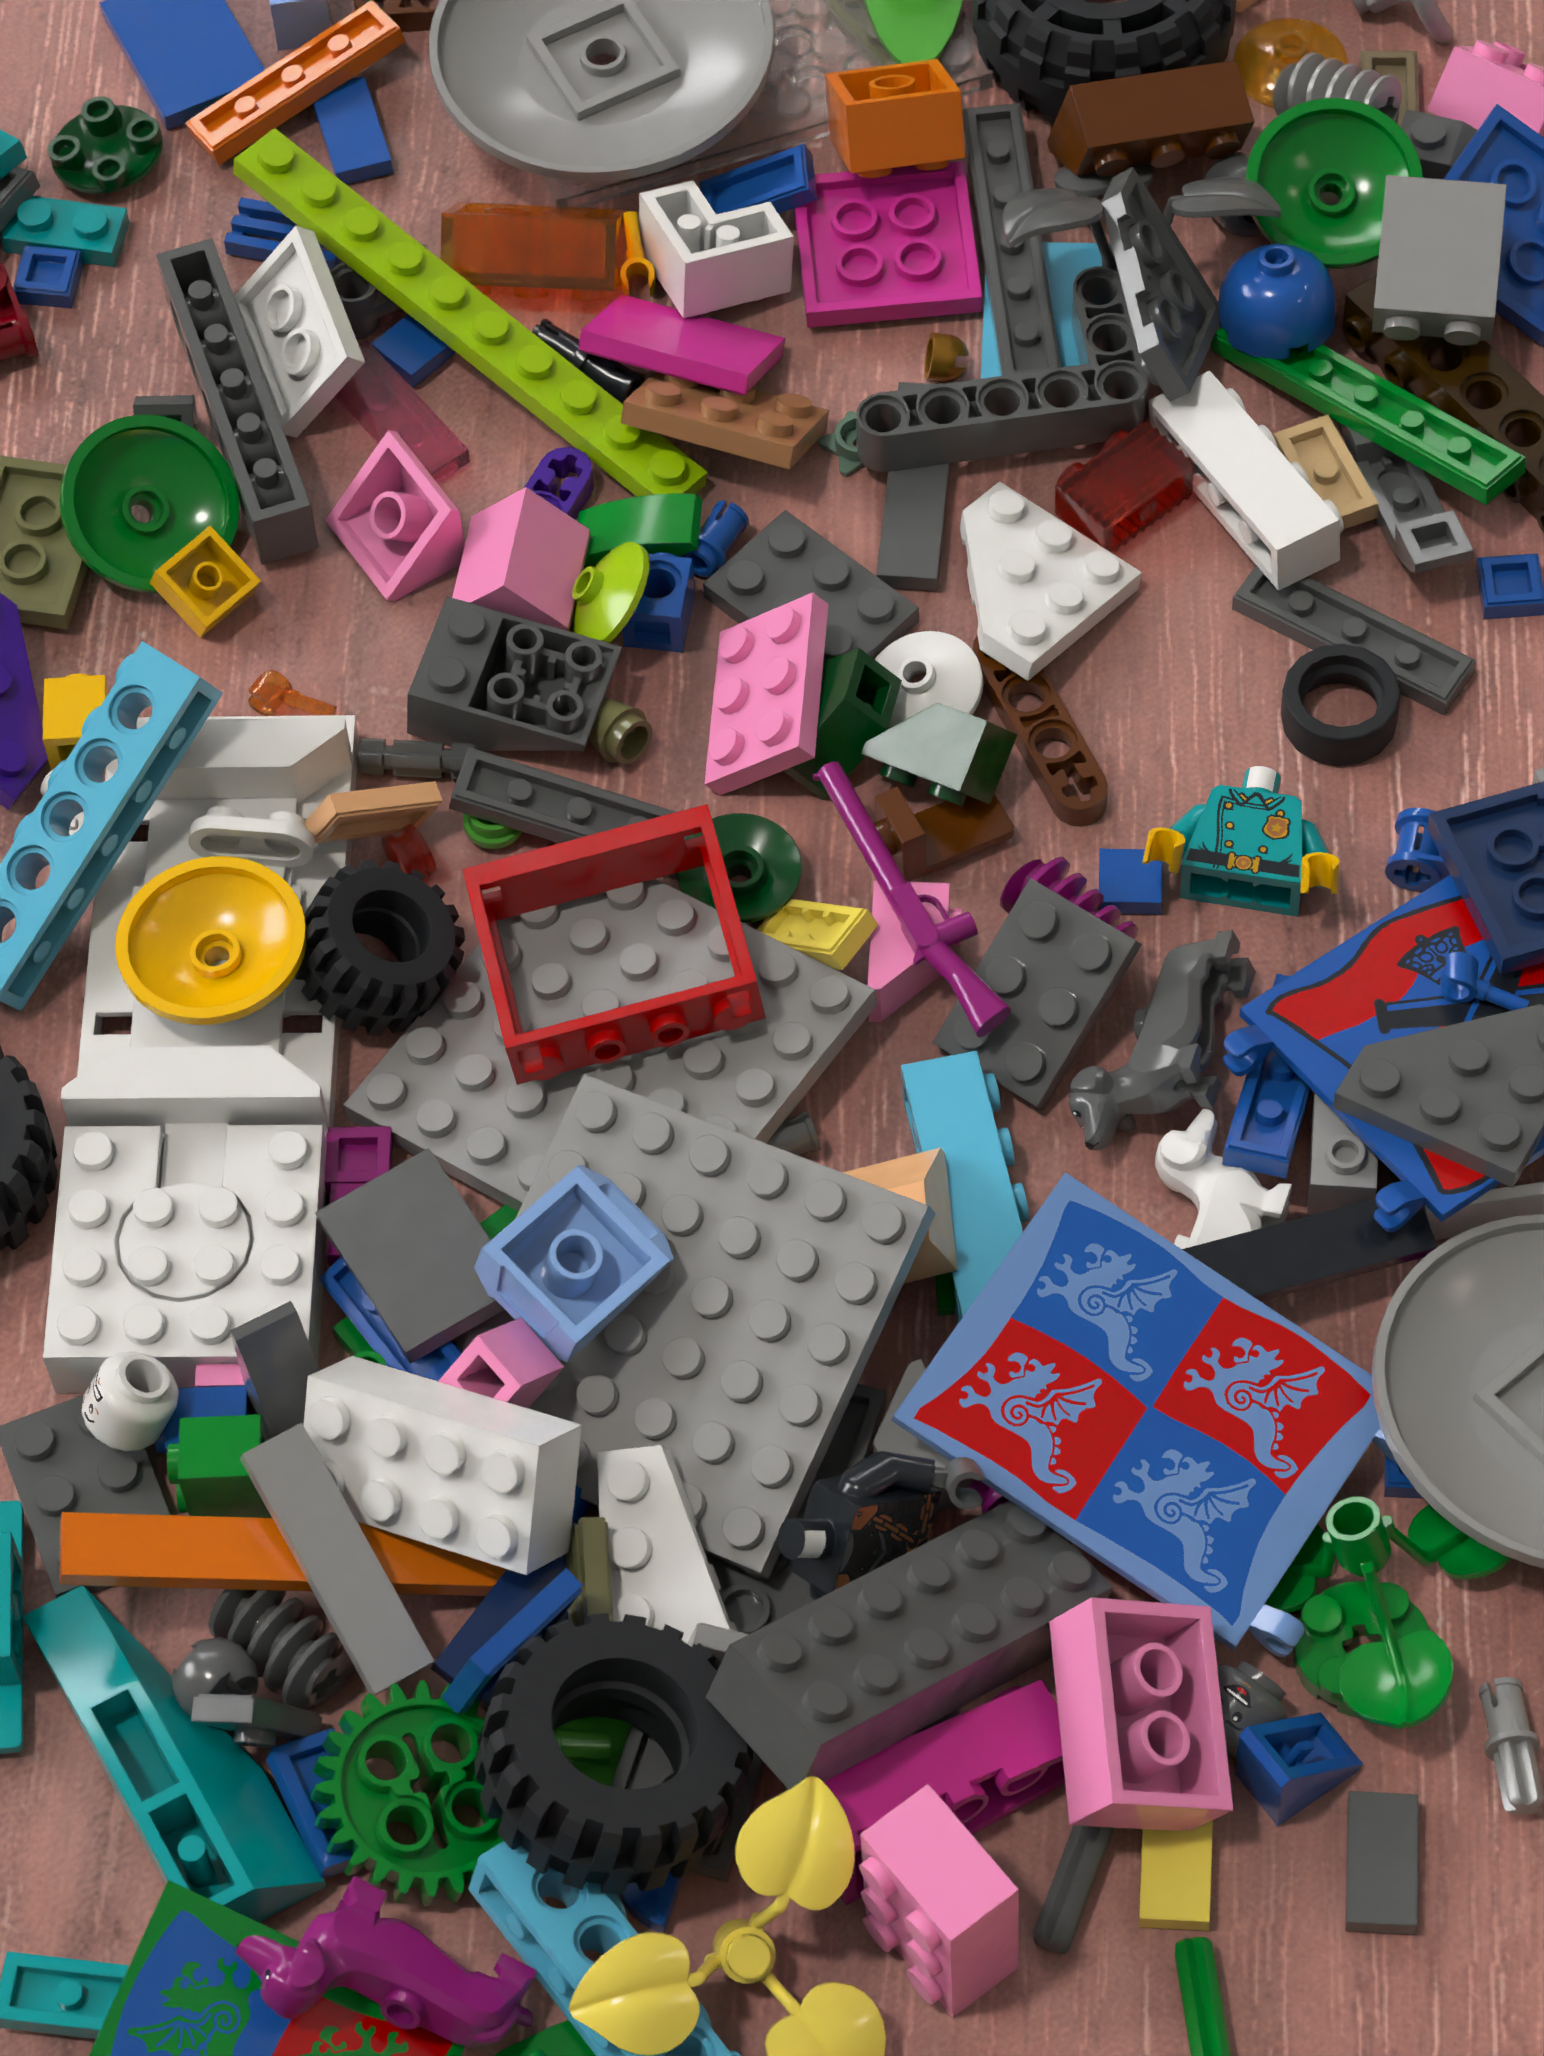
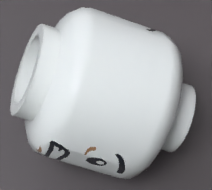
M120 1352L106 1359L96 1372L83 1397L82 1416L86 1427L96 1439L118 1450L137 1451L152 1445L165 1429L177 1407L179 1390L175 1378L163 1363L146 1354Z

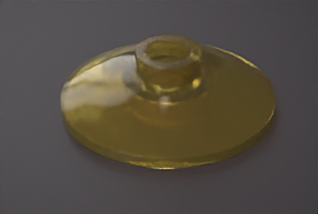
M1282 18L1264 22L1247 32L1236 46L1233 61H1237L1246 94L1255 101L1274 108V83L1286 66L1298 63L1306 54L1312 52L1324 56L1325 59L1335 58L1343 62V65H1346L1347 55L1344 46L1337 36L1322 25L1304 19Z

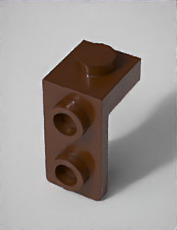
M898 786L875 796L876 822H874V825L906 882L976 854L1014 836V825L995 794L990 804L967 796L963 807L944 801L916 814H913Z

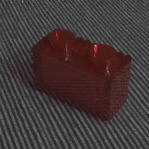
M1144 421L1129 433L1126 430L1114 433L1104 444L1101 453L1083 465L1081 462H1076L1062 472L1055 485V515L1064 523L1109 552H1117L1121 545H1126L1129 539H1135L1137 534L1144 532L1148 525L1152 526L1157 519H1162L1166 512L1170 513L1174 506H1180L1183 500L1189 499L1193 493L1194 463L1190 457H1185L1182 450H1177L1174 442H1169L1166 435H1161L1158 428H1153L1150 421Z

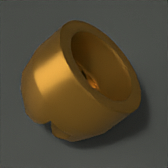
M931 332L925 353V379L942 382L952 381L966 371L967 366L955 363L956 356H969L966 344L959 337Z

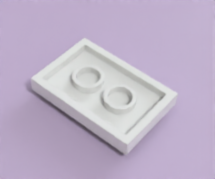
M295 226L234 296L285 435L297 438L365 363L315 232L299 226Z

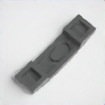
M1340 423L1347 448L1379 503L1378 516L1375 519L1400 561L1410 571L1419 573L1474 559V550L1454 510L1445 512L1425 471Z

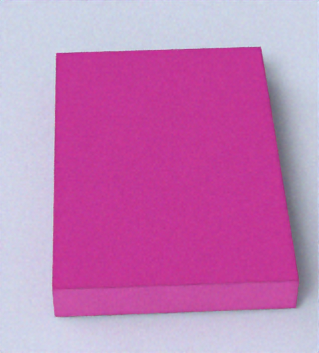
M621 294L581 330L578 349L591 355L744 395L783 357L786 338L702 315L683 319L675 308Z

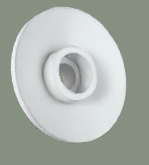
M923 631L909 634L888 645L875 658L877 662L902 680L888 729L937 702L970 715L975 712L980 702L984 684L981 665L972 649L961 639L953 635L938 631ZM926 673L921 681L916 683L909 682L914 676Z

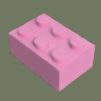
M1091 1597L1049 1621L1069 1825L1185 1831L1196 1829L1233 1811L1211 1607Z
M929 1784L860 1834L862 1863L859 1865V1870L864 1882V1890L861 1891V1897L865 1903L866 1916L862 1918L863 1923L873 1940L882 1950L889 1952L895 1948L907 1962L910 1968L906 1970V1974L915 1990L928 2004L932 2005L939 2001L953 2018L1019 1968V1889Z

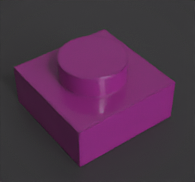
M391 1126L328 1127V1132L326 1133L327 1151L324 1178L327 1196H330L331 1183H368L392 1169L393 1137Z

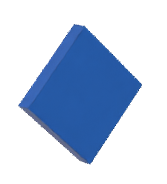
M565 1568L469 1658L441 1698L457 1715L460 1712L464 1714L497 1683L506 1664L514 1662L517 1650L532 1637L544 1639L547 1628L559 1623L581 1594L583 1584Z

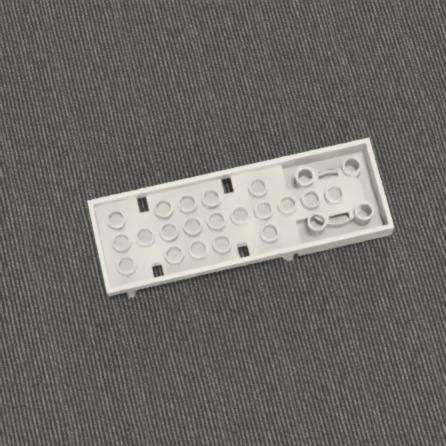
M355 715L208 717L140 824L149 825L148 841H129L94 896L77 1077L63 1086L61 1090V1102L69 1126L64 1127L43 1360L55 1394H84L103 1362L120 1352H138L152 1356L167 1367L174 1376L178 1388L195 1387L196 1365L239 1364L230 1330L289 1301L293 1303L297 1310L317 1363L319 1362L323 1284L318 1278L324 1273L327 1235L321 1227L315 1212L329 1205V1196H327L324 1184L327 1151L326 1133L328 1132V1127H334L341 1019L333 1015L328 1020L323 1016L322 1033H282L283 1018L291 1015H322L319 1013L322 1005L316 999L308 1002L301 992L306 984L305 981L296 980L295 978L269 1004L237 1020L213 1025H192L163 1018L144 1007L127 988L117 964L115 940L118 924L124 910L135 894L146 883L175 865L203 858L191 849L188 838L193 821L206 815L210 808L216 806L230 807L239 811L243 817L268 819L270 814L277 811H288L298 814L306 820L329 794L356 791L359 733ZM138 717L137 729L144 726L150 717ZM118 759L111 761L107 765L105 781L112 778L116 773ZM352 839L315 843L313 857L309 863L299 867H287L285 881L297 895L304 914L330 876L334 878L339 869L349 864L351 865ZM218 960L211 966L221 965L227 960ZM132 1017L131 1034L101 1035L102 1018Z

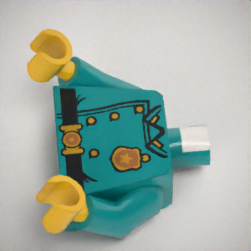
M1250 767L1245 771L1242 788L1218 785L1212 788L1206 804L1194 805L1170 828L1157 827L1151 829L1148 833L1142 860L1143 864L1148 865L1151 861H1162L1169 864V872L1176 874L1179 871L1181 859H1183L1181 899L1298 917L1301 893L1308 894L1309 888L1326 887L1331 890V894H1338L1340 860L1335 855L1330 854L1316 824L1302 819L1301 800L1296 796L1279 794L1281 776L1277 771L1268 767Z

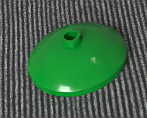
M1321 98L1289 108L1266 126L1251 150L1245 178L1261 185L1281 208V219L1273 216L1252 215L1257 227L1271 244L1300 247L1313 253L1326 268L1342 269L1360 266L1379 258L1386 175L1423 178L1415 147L1403 129L1390 117L1378 109L1358 101L1343 98ZM1324 192H1332L1338 196L1340 202L1335 205H1327L1321 201L1319 195Z
M132 415L104 424L86 437L78 446L65 468L61 481L60 513L71 545L79 557L95 573L122 588L142 593H158L149 583L154 572L209 526L229 546H231L234 540L239 520V496L237 486L226 460L204 435L172 418L158 415ZM141 505L145 507L150 515L149 522L142 523L137 521L132 515V506Z

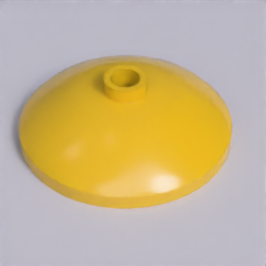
M203 857L180 863L152 878L135 894L124 910L118 924L115 954L124 983L131 994L144 1007L163 1018L179 1023L192 1025L220 1024L240 1019L260 1010L279 996L290 984L299 970L305 955L307 924L302 906L294 890L273 870L257 862L238 857ZM218 960H227L221 965L211 966Z

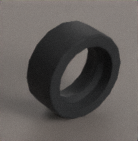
M1343 643L1320 646L1300 656L1288 670L1282 690L1281 719L1285 735L1297 751L1320 763L1335 766L1359 764L1380 754L1393 739L1398 721L1401 693L1396 674L1383 658L1368 649ZM1343 683L1357 686L1369 693L1377 703V710L1372 718L1358 725L1339 727L1324 724L1311 716L1304 707V700L1309 692L1322 685Z

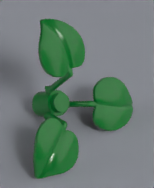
M1358 1496L1345 1498L1337 1502L1329 1510L1326 1517L1328 1532L1325 1533L1318 1524L1315 1526L1265 1604L1286 1613L1302 1609L1304 1604L1316 1594V1578H1328L1332 1575L1336 1556L1342 1568L1356 1576L1364 1577L1384 1642L1363 1644L1346 1657L1339 1669V1690L1348 1708L1362 1719L1395 1729L1414 1727L1430 1719L1445 1703L1453 1685L1454 1663L1449 1648L1433 1631L1419 1629L1396 1638L1377 1577V1573L1385 1567L1391 1555L1390 1540L1420 1565L1430 1566L1438 1561L1440 1568L1447 1576L1461 1580L1488 1576L1506 1566L1513 1558L1502 1555L1466 1535L1435 1511L1430 1504L1420 1510L1413 1518L1408 1528V1537H1406L1395 1528L1391 1516H1381L1378 1506L1372 1500Z

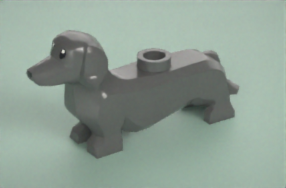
M1233 930L1218 931L1213 939L1185 944L1171 950L1164 959L1147 1007L1139 1008L1135 1013L1134 1031L1137 1043L1129 1062L1120 1069L1107 1072L1104 1068L1098 1066L1087 1067L1073 1078L1070 1085L1069 1106L1077 1123L1084 1129L1085 1145L1089 1150L1097 1151L1106 1148L1111 1143L1117 1129L1126 1133L1136 1129L1133 1114L1169 1113L1192 1099H1195L1200 1107L1214 1109L1221 1083L1217 1076H1201V1073L1211 1062L1215 1049L1214 1007L1228 990L1233 992L1236 999L1248 998L1256 973L1248 957L1231 959L1233 954L1239 953L1241 944Z

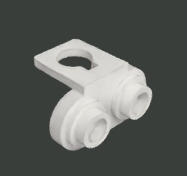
M216 806L210 808L206 815L193 821L188 843L191 849L202 857L230 856L248 859L268 867L285 880L287 867H299L311 861L315 847V838L305 827V820L293 812L277 811L270 814L268 819L243 817L239 811L233 808Z

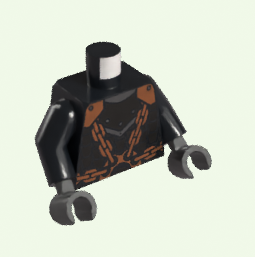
M886 1451L874 1452L844 1471L841 1476L818 1480L812 1486L804 1517L786 1519L779 1529L778 1544L780 1551L786 1558L791 1559L793 1573L810 1583V1595L815 1601L927 1543L941 1491L936 1488L946 1489L952 1503L958 1508L968 1510L980 1506L982 1499L978 1491L968 1487L958 1488L957 1485L960 1481L968 1478L986 1480L981 1467L968 1457L956 1458L950 1461L945 1468L935 1467L934 1459Z

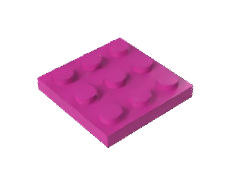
M964 161L949 162L947 167L937 170H920L915 168L914 165L892 168L891 174L878 178H865L859 176L858 173H851L850 171L815 174L817 200L794 208L807 328L982 312V292Z

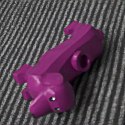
M355 1875L336 1910L318 1915L311 1922L296 1948L280 1944L267 1937L252 1935L244 1938L237 1944L235 1953L261 1978L260 1994L264 2003L278 2016L286 2019H293L314 2007L330 1989L343 1986L381 2005L380 2010L383 2017L392 2025L402 2029H414L420 2026L465 2048H476L497 2043L507 2036L515 2023L524 2027H532L533 2014L521 2006L520 2002L537 1972L536 1969L502 1952L494 1967L498 1978L481 1972L467 1971L417 1928L402 1920L380 1918V1909L387 1893Z

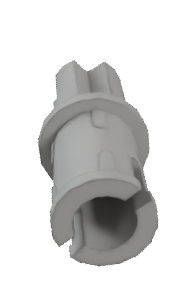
M1513 1677L1493 1679L1496 1695L1492 1693L1491 1684L1488 1682L1482 1684L1478 1692L1479 1698L1482 1701L1489 1739L1484 1747L1485 1754L1495 1762L1504 1809L1510 1815L1534 1814L1539 1810L1540 1805L1544 1801L1535 1753L1540 1748V1740L1536 1733L1530 1731L1522 1682Z

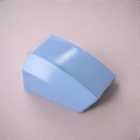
M580 1164L482 1247L474 1269L488 1296L494 1298L515 1320L522 1318L556 1358L568 1362L613 1321L674 1258L666 1235L610 1178Z

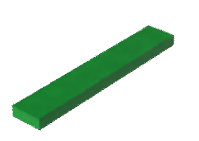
M1223 327L1219 328L1211 342V351L1325 415L1328 414L1335 421L1485 505L1489 504L1525 473V456L1323 344L1308 352V344L1297 348H1290V358L1270 359L1253 357L1235 349L1228 342L1227 331Z

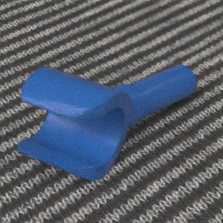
M1452 952L1448 954L1446 968L1441 970L1440 990L1447 1001L1461 1004L1467 1003L1475 997L1510 1011L1528 1006V1000L1492 986L1487 981L1477 979L1479 962L1471 954L1465 952Z

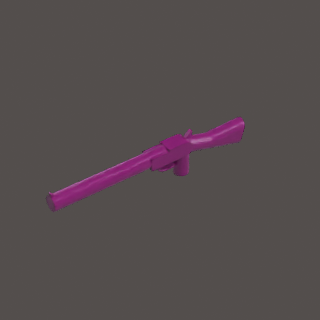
M830 762L825 764L818 773L813 774V780L822 782L900 921L901 930L915 954L913 964L916 966L923 960H926L951 985L977 1037L985 1036L1007 1019L1011 1008L949 947L978 934L973 917L967 911L949 918L937 898L926 894H916L911 883L906 882L840 763ZM921 902L931 903L936 906L944 921L934 925Z

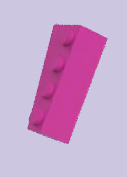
M1041 1679L1024 1687H1010L996 1695L990 1702L898 1741L824 1782L842 1806L853 1836L855 1851L853 1874L847 1888L840 1896L845 1905L847 1906L861 1898V1891L864 1890L863 1876L859 1870V1865L862 1863L860 1834L927 1784L931 1786L973 1835L1065 1783L1058 1706Z

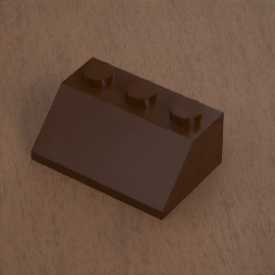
M1234 60L1070 85L1047 139L1049 151L1076 176L1096 173L1099 176L1106 177L1119 174L1128 167L1152 164L1156 168H1165L1175 165L1186 158L1205 155L1210 159H1221L1242 149L1255 121L1237 61Z

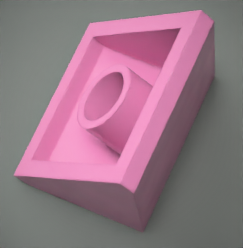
M388 430L325 521L387 601H396L460 566L465 544L460 511L396 431Z
M525 487L471 516L452 598L570 632L576 600L572 597V589L577 577L584 569L591 538L590 529Z

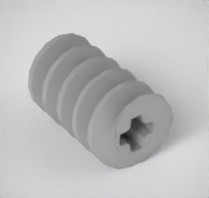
M1312 52L1306 54L1298 63L1289 64L1281 71L1274 83L1273 104L1277 115H1280L1289 108L1310 100L1343 98L1374 107L1398 124L1402 89L1399 80L1391 75L1380 76L1378 72L1371 69L1362 71L1355 64L1343 65V62L1335 58L1325 59L1324 56Z

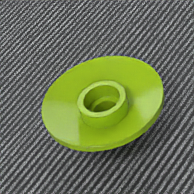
M625 542L610 551L594 568L589 566L579 574L572 589V597L576 600L570 632L610 643L622 631L637 608L648 579L649 555L643 546L635 542Z

